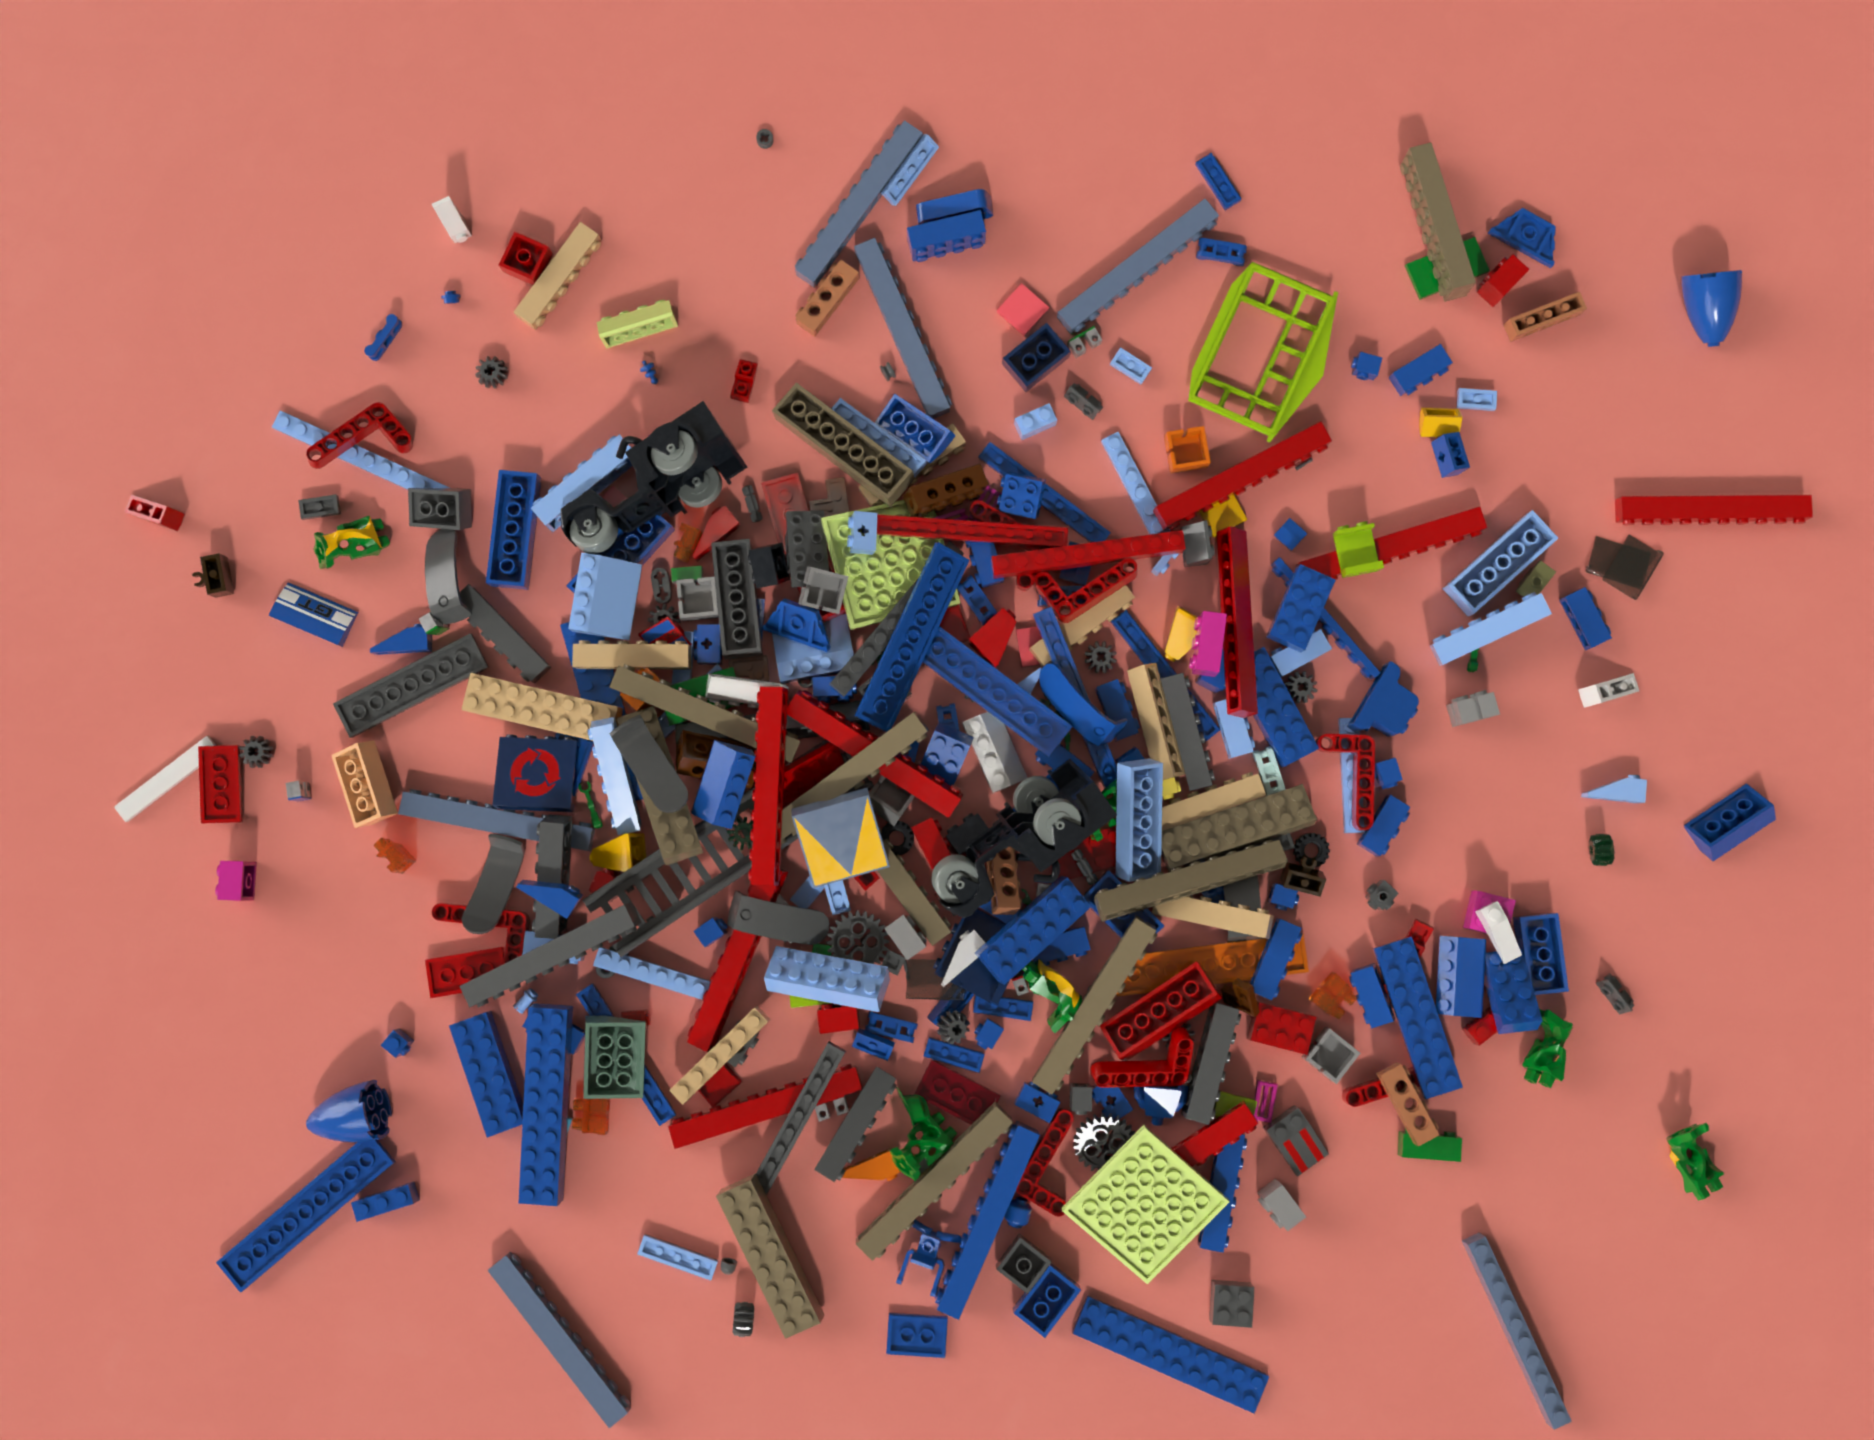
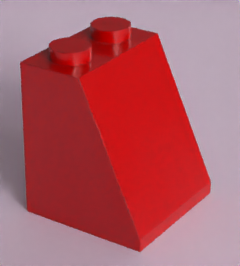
M1002 608L969 638V645L982 659L996 669L999 666L1017 622L1015 620L1016 616L1010 609L1006 611Z

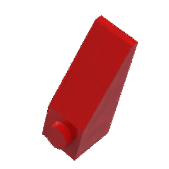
M131 495L125 509L127 514L175 531L179 530L185 515L168 506Z
M726 506L718 507L712 512V516L709 518L692 555L696 562L712 550L711 543L724 541L741 527L740 523Z

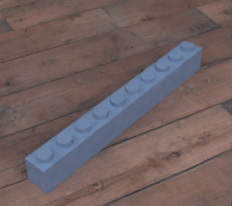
M905 120L901 125L898 124L892 138L885 141L881 153L874 156L870 168L863 171L859 183H855L852 186L848 198H844L841 201L837 213H833L830 216L829 224L826 228H822L819 231L818 239L815 243H811L808 246L807 254L804 258H800L795 265L796 276L815 288L882 197V190L923 136L921 131Z
M1203 199L1058 311V320L1070 334L1075 331L1076 333L1080 332L1086 326L1085 323L1089 320L1092 322L1100 316L1099 312L1103 309H1110L1115 304L1114 301L1119 297L1121 299L1130 292V288L1133 286L1138 287L1144 282L1143 278L1147 275L1152 276L1155 274L1161 264H1168L1174 258L1173 255L1177 252L1179 254L1188 247L1187 244L1192 240L1196 242L1202 237V233L1205 230H1212L1217 225L1219 214L1206 199Z
M873 238L854 246L857 259L926 415L935 419L949 413L950 406L952 405L948 395H944L942 390L944 384L941 378L937 379L935 372L937 369L933 360L929 361L928 348L926 344L922 345L920 340L922 337L918 327H914L912 322L914 321L911 310L907 311L905 304H907L903 293L900 294L897 289L899 283L896 276L892 277L890 273L892 268L889 260H885L882 255L884 253L882 244L877 243L876 239Z
M410 789L409 792L403 791L398 812L400 815L539 841V835H537L538 823L548 816L542 814V817L538 818L534 817L535 813L528 811L518 814L515 813L516 810H497L493 805L486 803L485 807L477 806L478 802L471 800L461 803L459 798L450 796L447 797V800L440 799V794L429 793L428 796L421 795L422 791ZM580 822L579 825L572 824L571 848L591 851L596 829L590 828V823Z
M1477 1233L1462 1240L1546 1423L1555 1430L1572 1422L1486 1236Z
M509 1252L487 1271L608 1428L612 1427L630 1411L631 1407L629 1406L628 1398L618 1392L617 1384L612 1379H608L605 1375L604 1367L595 1362L593 1353L588 1348L585 1349L581 1344L580 1336L576 1332L573 1333L566 1318L561 1317L557 1313L556 1305L552 1301H548L544 1296L545 1291L543 1288L534 1283L532 1280L533 1276L528 1270L523 1269L520 1265L521 1260L519 1257Z

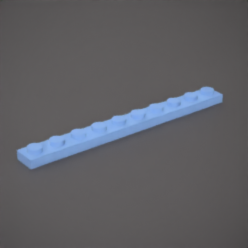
M279 411L272 425L273 429L310 446L330 434L283 411ZM330 444L327 448L333 449V448H335L337 445H336V444ZM354 445L337 457L407 490L408 488H450L357 445Z

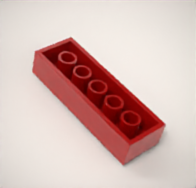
M1196 961L1101 1024L1100 1028L1118 1058L1122 1061H1128L1221 1000L1222 996L1202 965Z

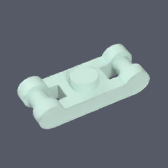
M1268 746L1265 747V750H1255L1252 752L1266 796L1286 790L1272 747ZM1268 757L1269 762L1263 764L1262 758ZM1276 781L1277 786L1271 788L1269 782Z

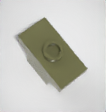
M1540 560L1533 568L1529 569L1519 582V587L1515 592L1522 597L1533 592L1536 595L1540 594L1556 571Z

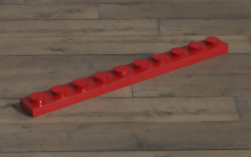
M877 514V535L1043 547L1067 546L1068 528Z

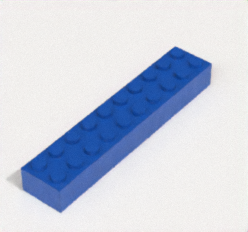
M534 1003L528 1007L518 1204L558 1206L563 1201L573 1006Z
M1016 1121L1015 1125L1011 1124L1012 1128L1007 1133L1009 1139L1007 1143L1003 1142L999 1151L1001 1157L999 1161L995 1160L991 1169L993 1175L991 1179L987 1178L983 1187L985 1193L983 1197L979 1196L975 1205L976 1214H971L967 1223L968 1232L967 1234H962L961 1241L959 1242L960 1250L959 1252H954L951 1260L952 1268L951 1270L947 1269L943 1278L944 1286L943 1288L939 1287L935 1296L937 1310L959 1320L1040 1136L1037 1129L1019 1121Z

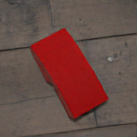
M739 360L730 399L749 403L758 363Z

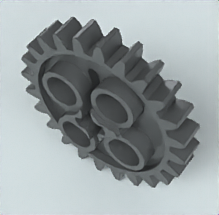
M856 910L854 916L850 911H848L847 918L841 915V922L836 919L834 920L837 926H830L833 933H827L831 940L826 941L827 944L832 946L827 949L828 952L834 953L831 956L854 960V952L862 951L863 957L858 961L881 964L879 957L885 958L882 952L889 950L884 946V944L889 943V940L884 939L888 933L882 932L885 925H878L880 923L879 918L873 921L874 914L867 917V912L864 911L861 916L859 911ZM856 923L862 924L863 928L860 933L853 932V926ZM870 929V932L860 940L862 944L860 946L855 945L850 953L846 955L845 952L855 944L854 939H860L866 930ZM873 936L876 938V943L870 947L867 945V939ZM843 937L849 939V944L846 947H840L839 941Z
M1101 1113V1118L1093 1114V1120L1087 1117L1086 1124L1081 1122L1080 1128H1076L1073 1142L1075 1155L1079 1156V1162L1084 1161V1167L1091 1165V1171L1095 1168L1099 1170L1112 1157L1107 1156V1154L1114 1155L1135 1134V1131H1132L1131 1124H1126V1119L1120 1122L1119 1115L1113 1119L1111 1113L1108 1115V1118L1104 1116V1113Z

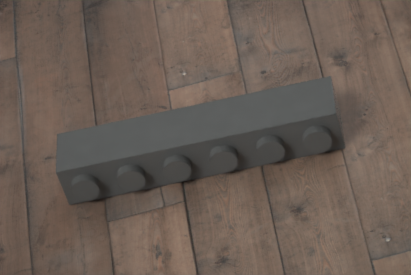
M468 584L460 591L462 603L472 610V615L469 616L467 621L474 628L478 626L482 630L480 634L488 642L491 640L495 644L494 649L500 655L504 653L509 658L506 661L514 669L518 667L522 671L520 675L527 682L532 681L536 683L551 666L473 586Z
M1183 673L1161 678L1189 790L1211 786L1215 777L1213 770H1208L1207 762L1210 761L1208 751H1203L1202 743H1205L1203 732H1198L1197 725L1200 724L1198 713H1193L1192 706H1195L1193 694H1188L1187 688L1191 687L1189 678L1184 676Z
M878 1067L874 1069L814 1169L816 1172L832 1182H835L836 1179L841 1180L846 1171L843 1167L846 1162L851 1163L856 1155L854 1152L857 1144L861 1146L866 1138L864 1132L867 1127L871 1129L877 1120L874 1117L878 1110L881 1112L886 1105L885 1097L888 1093L892 1095L897 1086L894 1083L896 1081L895 1077Z

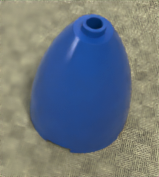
M1742 270L1681 276L1684 305L1692 327L1703 343H1707L1708 347L1720 346V342H1724L1729 334L1738 312L1742 291Z
M370 1080L345 1088L323 1101L313 1110L306 1120L307 1129L322 1138L340 1142H367L383 1139L389 1134L388 1117L392 1116L388 1094L385 1088L381 1089L377 1085V1080Z

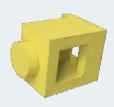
M1174 777L1163 780V800L1174 798V793L1181 792L1179 781H1175Z

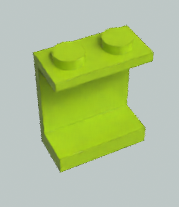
M1368 521L1357 523L1356 527L1349 528V525L1338 527V530L1333 533L1342 578L1377 572L1384 568L1383 560L1378 561L1371 530L1375 527L1374 523L1368 524Z

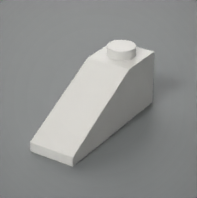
M449 196L432 203L435 212L454 243H462L472 236L463 215Z
M1632 673L1578 689L1585 708L1639 692L1635 675Z
M1498 901L1475 911L1504 964L1522 955L1508 918Z
M967 930L959 937L961 941L956 947L941 985L943 987L978 958L974 952L985 942L975 930L971 933Z

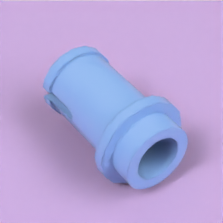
M531 988L525 990L524 995L513 1007L515 1009L518 1008L517 1011L523 1014L532 1002L537 1001L538 994Z

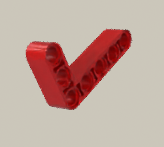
M376 402L309 447L306 451V457L311 467L320 469L377 429L382 432L398 452L403 454L412 450V439L383 403ZM383 412V415L375 416V413ZM362 422L368 423V425L365 427L359 426V424ZM388 426L396 427L394 430H387ZM346 433L352 434L349 438L343 437ZM401 440L408 441L406 444H399ZM330 444H336V445H337V446H336L335 448H333V449L327 448ZM314 455H320V456H321V457H320L319 459H317V460H313V459H312V457H313Z
M976 500L970 506L969 514L974 520L979 522H990L989 518L991 516H997L1000 520L999 523L1021 524L983 501ZM979 506L983 508V513L977 515L973 512V508ZM1018 545L1027 551L1039 550V546ZM1037 573L1019 575L1016 579L1017 588L1021 591L1029 590L1035 582ZM1027 577L1030 584L1027 586L1022 585L1020 578Z
M1126 558L1068 597L1048 572L1041 571L1036 574L1035 586L1047 605L1052 607L1058 620L1062 623H1069L1133 581L1137 577V563L1134 559ZM1127 567H1131L1134 570L1131 572H1126L1124 569ZM1110 578L1118 579L1115 583H1111L1108 580ZM1042 580L1048 581L1046 585L1039 584ZM1095 588L1102 590L1100 593L1093 592ZM1052 595L1059 596L1056 600L1050 599ZM1085 599L1086 602L1084 604H1078L1077 600ZM1064 609L1070 610V613L1067 615L1061 614V611Z
M1323 734L1319 736L1315 742L1320 752L1353 754L1352 825L1359 831L1370 829L1374 822V739L1368 735ZM1323 738L1329 740L1330 745L1328 748L1322 746ZM1342 739H1346L1349 742L1347 749L1341 746ZM1362 739L1368 743L1366 750L1360 746ZM1361 759L1367 761L1368 766L1366 769L1360 766ZM1361 778L1366 779V788H1362L1360 786L1359 782ZM1361 797L1367 800V805L1364 808L1359 804ZM1361 816L1364 817L1367 821L1365 827H1362L1359 824V818Z
M436 904L432 908V916L438 921L462 923L458 912L460 909L465 910L467 905ZM441 907H444L446 909V915L444 917H441L439 915V909ZM504 909L502 913L504 921L501 924L497 923L495 926L508 928L504 963L511 961L512 954H516L519 957L523 953L525 931H529L530 917L526 912ZM518 915H521L524 920L520 926L515 922ZM516 934L521 937L519 945L513 942V937Z
M1179 1027L1171 1034L1167 1060L1099 1061L1091 1066L1090 1072L1096 1085L1101 1088L1180 1086L1188 1079L1194 1042L1187 1029Z
M1407 1068L1412 1077L1411 1083H1415L1417 1087H1420L1414 1068ZM1379 1078L1348 1087L1342 1093L1343 1101L1352 1107H1358L1388 1097ZM1400 1080L1396 1083V1089L1398 1091L1403 1089L1404 1083ZM1374 1086L1375 1093L1372 1096H1368V1088ZM1355 1092L1357 1098L1355 1101L1350 1102L1348 1097L1350 1093Z
M1060 1108L1056 1111L1032 1152L1019 1184L1022 1181L1029 1182V1188L1021 1190L1018 1184L1016 1189L1021 1196L1057 1217H1061L1065 1213L1062 1212V1209L1059 1211L1054 1210L1053 1204L1055 1202H1062L1064 1206L1066 1204L1065 1199L1038 1183L1074 1121L1073 1114L1067 1108ZM1062 1113L1069 1114L1070 1118L1067 1122L1059 1121V1116ZM1052 1130H1058L1060 1132V1135L1057 1139H1051L1049 1137V1133ZM1042 1147H1048L1050 1149V1152L1047 1156H1041L1039 1154V1150ZM1032 1164H1038L1040 1166V1169L1037 1173H1031L1029 1171V1167ZM1043 1191L1047 1195L1046 1198L1041 1201L1037 1200L1036 1194Z

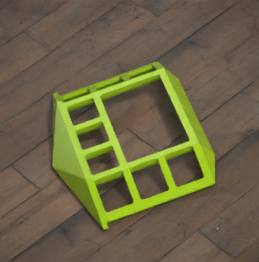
M1252 261L1231 284L1192 369L1188 401L1267 435V442L1270 443L1324 375L1338 292L1334 291L1333 296ZM1254 272L1274 280L1265 303L1244 294ZM1280 283L1300 291L1291 314L1270 306ZM1307 294L1326 302L1317 325L1310 324L1296 317ZM1240 302H1245L1287 321L1253 395L1208 375ZM1292 324L1313 332L1305 352L1284 344ZM1280 351L1301 359L1292 379L1272 371ZM1268 377L1288 385L1280 406L1259 397ZM1204 381L1224 389V393L1217 405L1197 396ZM1229 393L1250 401L1244 416L1223 407ZM1256 404L1276 412L1271 427H1266L1250 419Z

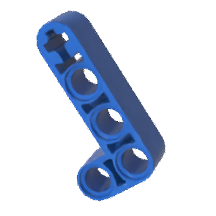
M984 189L959 193L921 202L916 205L918 225L981 210L983 219L993 217L992 199Z

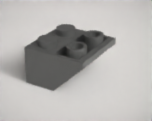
M1207 520L1181 527L1180 530H1183L1186 547L1182 553L1184 567L1207 565L1215 554L1214 545H1210L1209 537H1212L1211 526H1208Z

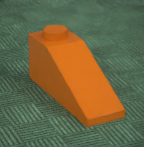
M891 1148L844 1168L846 1171L842 1178L887 1179V1181L898 1177L897 1174L900 1173V1170L894 1164L890 1153Z

